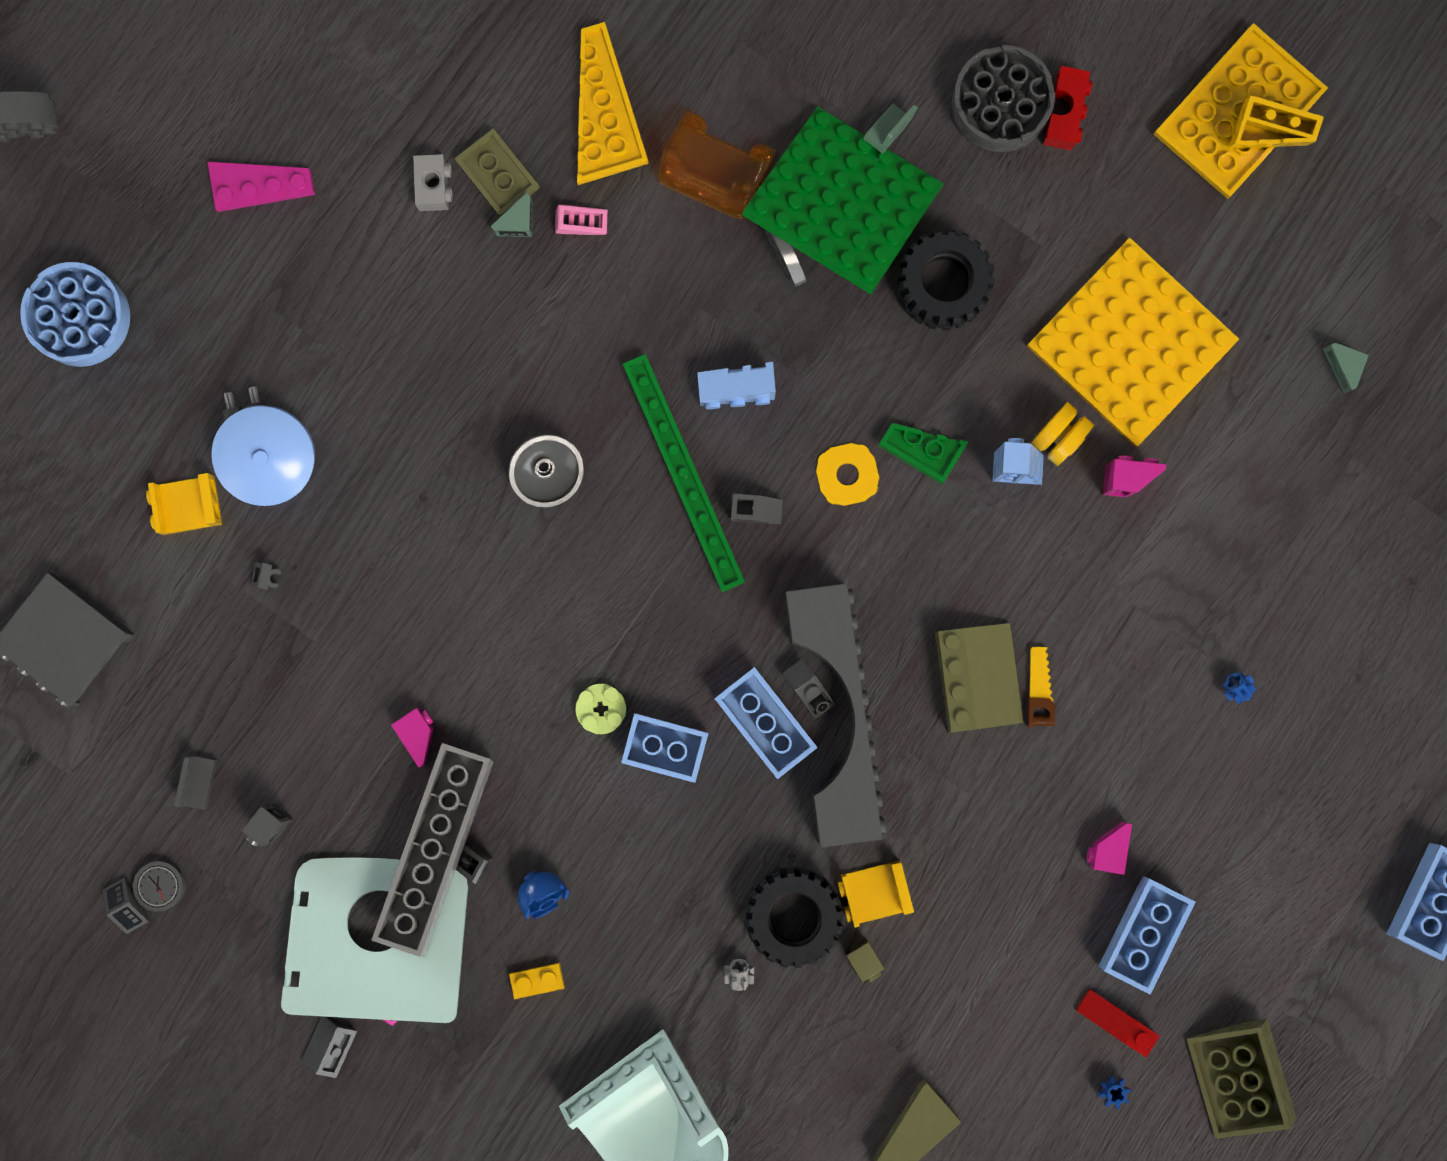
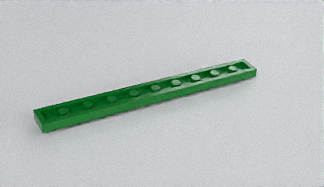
M646 354L623 363V367L722 593L744 584L743 576Z

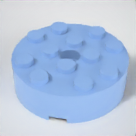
M79 262L56 264L38 274V278L31 287L26 289L20 310L22 327L30 343L44 355L65 365L85 367L106 360L124 342L130 326L128 300L120 286L98 269ZM79 310L77 316L72 319L73 314Z

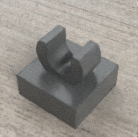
M255 562L251 587L266 590L268 587L277 588L279 584L272 583L270 576L272 574H281V571L273 569L270 564Z

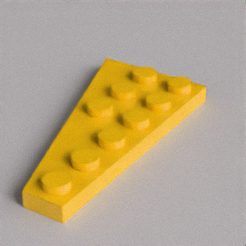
M605 22L581 29L578 185L649 164Z

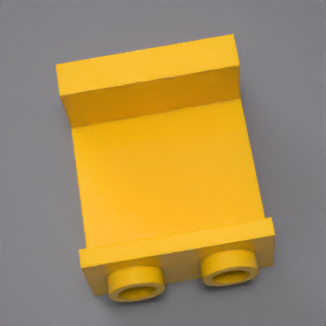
M205 473L199 474L198 478L161 485L148 483L149 490L146 492L148 504L152 506L153 515L150 516V523L156 533L166 535L222 525L215 476Z
M898 860L841 875L842 881L838 882L841 897L846 896L848 906L844 907L847 922L852 921L854 927H859V923L899 913L904 915L914 913L901 861Z

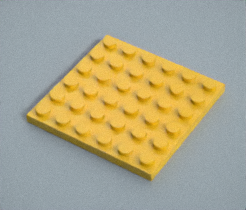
M1129 238L1033 338L1027 347L1136 448L1231 349L1239 338Z

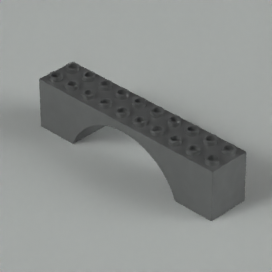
M847 584L788 591L785 593L791 644L814 653L829 665L846 691L852 715L850 744L842 764L825 785L812 793L819 845L822 848L882 840V833H886L884 817L879 816L878 808L882 807L881 792L875 789V782L879 781L877 766H872L871 756H875L874 742L868 739V731H872L870 715H865L864 706L868 705L867 691L862 690L860 681L865 680L863 664L858 665L857 655L861 654L859 639L855 640L853 631L858 629L856 614H851L850 605L854 604L853 590L848 589Z

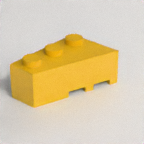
M1250 95L1243 102L1229 148L1307 146L1316 142L1324 117Z

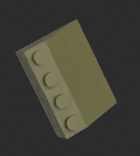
M1010 623L935 632L948 732L1023 723Z
M1268 1019L1243 1022L1187 1038L1215 1139L1291 1129L1297 1118Z

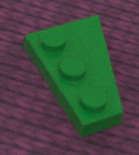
M892 423L878 446L942 485L968 444V441H957L949 439L944 435H933L922 432L919 429Z

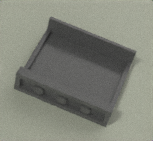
M47 573L0 632V658L5 661L11 660L17 665L15 669L24 676L28 677L30 675L36 680L35 685L45 692H52L56 696L54 699L62 706H79L80 702L77 700L120 645L123 642L128 643L134 634L57 574Z

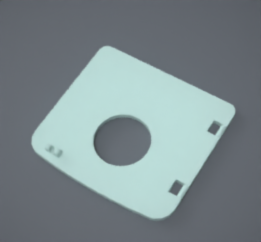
M385 858L311 859L303 863L295 877L285 980L281 1000L283 1011L290 1015L434 1023L452 1022L456 1018L458 1009L468 895L466 877L455 870L426 956L419 957L395 948L381 952L364 950L354 942L348 929L350 911L359 898L374 891L389 892L400 860ZM301 892H309L307 907L299 906ZM292 971L300 972L299 987H290Z

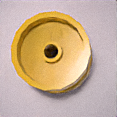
M1069 402L1063 405L1030 443L1041 452L1045 451L1054 442L1056 445L1048 453V459L1056 466H1059L1077 450L1095 425L1084 416L1080 417L1071 426L1069 423L1076 416L1077 409Z

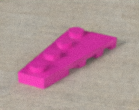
M208 162L215 210L217 212L315 195L312 173L309 168Z

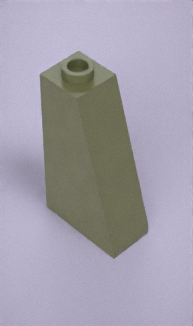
M925 1078L918 1084L873 1157V1161H919L961 1123L959 1117Z

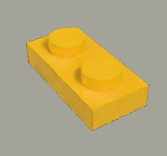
M560 962L509 974L514 999L565 988Z

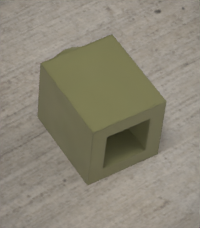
M867 939L845 952L862 982L866 980L872 982L882 975L880 971L884 970V967Z

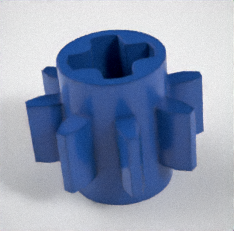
M1241 671L1228 675L1225 683L1222 684L1226 690L1224 695L1229 701L1234 699L1237 704L1251 700L1253 692L1256 691L1252 684L1254 682L1253 678L1249 674L1244 676Z
M1109 1075L1108 1081L1105 1083L1099 1082L1103 1087L1102 1091L1097 1094L1101 1098L1106 1097L1104 1100L1106 1107H1109L1112 1103L1117 1109H1120V1104L1123 1102L1129 1103L1126 1093H1130L1131 1089L1129 1087H1122L1125 1084V1080L1122 1077L1115 1081ZM1110 1090H1118L1119 1093L1116 1096L1114 1094H1111Z

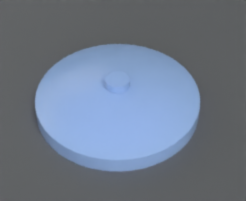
M256 405L236 412L220 426L212 445V464L220 483L234 497L253 505L271 506L293 498L304 488L314 469L315 449L308 430L294 415L278 407Z

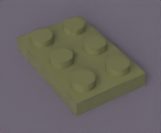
M491 129L454 158L500 217L524 194L532 195L540 188L494 129Z

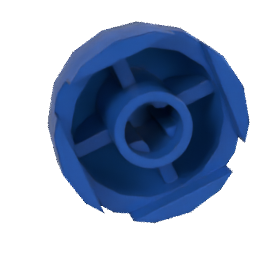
M533 871L524 877V882L520 885L517 893V901L526 919H529V915L536 919L556 909L559 905L555 902L561 897L565 901L570 892L558 875L546 871L539 873Z

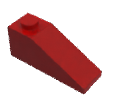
M1088 989L1076 1008L1077 1012L1146 1058L1160 1037L1152 1029Z

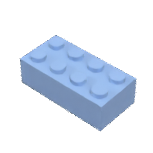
M755 667L714 698L777 779L818 748Z
M1429 843L1386 934L1444 961L1447 955V848L1442 845Z
M1142 876L1098 967L1151 995L1194 907L1195 901Z

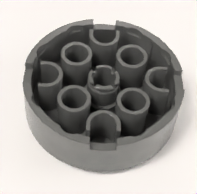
M1002 45V47L984 49L978 52L962 68L953 90L952 113L957 127L970 142L985 150L1009 152L1028 145L1041 133L1054 107L1055 92L1049 70L1037 56L1020 47ZM1003 95L1007 97L1009 101L1000 102L998 96Z
M0 92V143L10 142L9 139H18L24 135H28L29 139L44 138V135L56 134L59 126L54 96L41 92Z

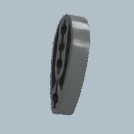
M764 229L770 245L792 285L797 287L805 283L806 278L792 246Z

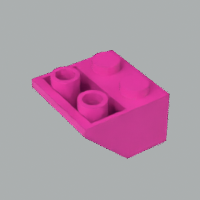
M1118 456V459H1113V461L1105 465L1102 495L1129 497L1139 492L1165 471L1166 464H1159L1158 459L1145 458L1143 462L1133 461L1134 457Z

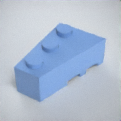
M1009 438L1008 442H1004L994 452L992 482L1042 485L1044 455L1032 444L1024 443V439Z

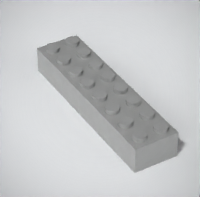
M444 743L441 744L371 941L419 957L426 956L493 765L491 759Z

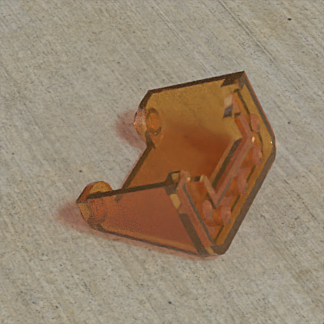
M686 110L663 149L658 170L660 183L669 189L734 218H746L742 215L743 210L764 182L777 150L765 144L754 145L750 153L707 134L705 120L700 115Z

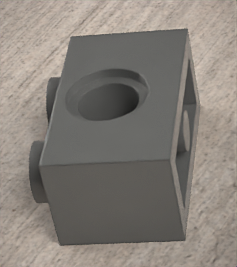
M275 804L261 806L243 828L242 832L247 835L245 838L252 845L263 847L275 843L293 819Z

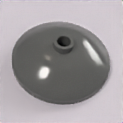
M541 434L524 441L513 453L508 468L509 481L514 492L524 502L536 507H553L567 501L579 488L584 472L583 461L576 447L567 439L554 434ZM543 462H546L547 466L543 469H540L539 465Z

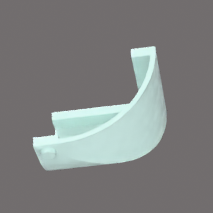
M663 1029L559 1105L568 1126L572 1129L578 1127L604 1161H728L727 1139L669 1036Z

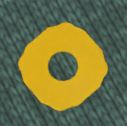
M849 443L832 447L819 456L816 473L820 490L829 503L842 506L864 502L877 492L878 470L875 458L866 446ZM843 464H852L859 472L858 480L852 485H843L837 479V470Z

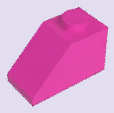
M421 708L414 709L391 725L418 767H423L428 762L434 733L432 726L433 718L426 709L422 711Z
M1121 822L1093 842L1092 848L1089 847L1087 852V862L1090 863V868L1125 874L1132 829L1131 823Z

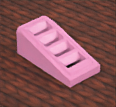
M558 205L555 214V233L606 235L608 210ZM564 215H568V225L564 224ZM574 215H578V226L574 225ZM584 216H589L588 227L584 226ZM594 216H599L598 228L594 227Z

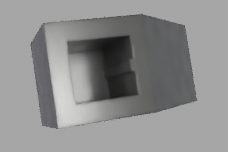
M733 494L731 522L781 525L783 500L759 495Z
M802 659L782 673L788 684L815 719L835 705L816 675Z

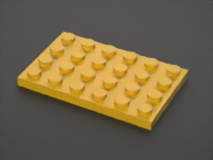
M1253 23L1153 135L1224 197L1229 199L1275 148H1229L1244 100L1252 95L1307 112L1328 87Z

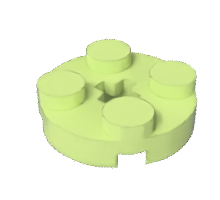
M595 684L580 694L576 703V716L585 730L594 734H607L617 729L626 716V702L617 689L607 684ZM598 702H602L603 706H608V711L604 712V716H599L598 712H594V707L598 706Z

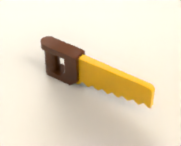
M1032 647L1030 649L1028 728L1055 725V704L1053 703V698L1050 697L1052 693L1049 689L1051 683L1048 682L1051 677L1048 675L1050 669L1047 667L1049 661L1046 660L1048 657L1046 653L1047 647ZM1034 708H1045L1049 712V716H1033Z

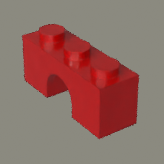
M1066 66L1060 67L1054 86L1055 98L1067 103L1069 113L1065 115L1051 113L1047 121L1043 145L1072 151L1075 144L1080 143L1083 129L1079 128L1080 121L1085 119L1088 105L1084 104L1085 97L1090 95L1093 81L1089 80L1090 71Z

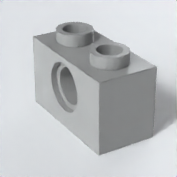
M443 154L413 156L416 207L419 211L449 210V202L453 200L452 188L448 187V178L452 176L451 163L446 161ZM437 178L440 180L436 187H428L431 179Z

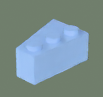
M773 362L765 363L766 367L752 368L751 365L743 366V369L729 370L725 368L697 372L700 406H705L706 409H718L720 404H730V407H743L745 402H755V405L770 404V400H775L776 393Z

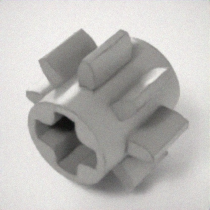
M743 959L732 960L730 966H724V984L730 983L732 990H746L749 984H754V966H749L748 962Z

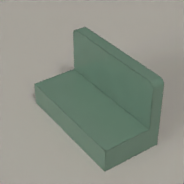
M892 104L869 129L863 139L883 154L909 125L918 107L913 105L905 113L895 104Z

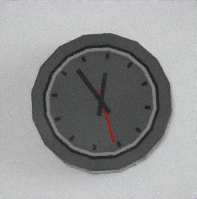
M163 860L150 862L141 867L135 875L132 885L133 893L137 902L146 910L154 912L166 911L174 907L183 897L185 890L184 876L171 862Z

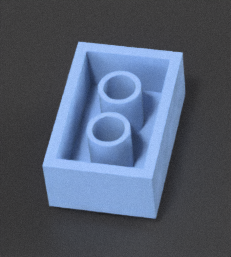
M634 713L621 763L695 783L709 733Z

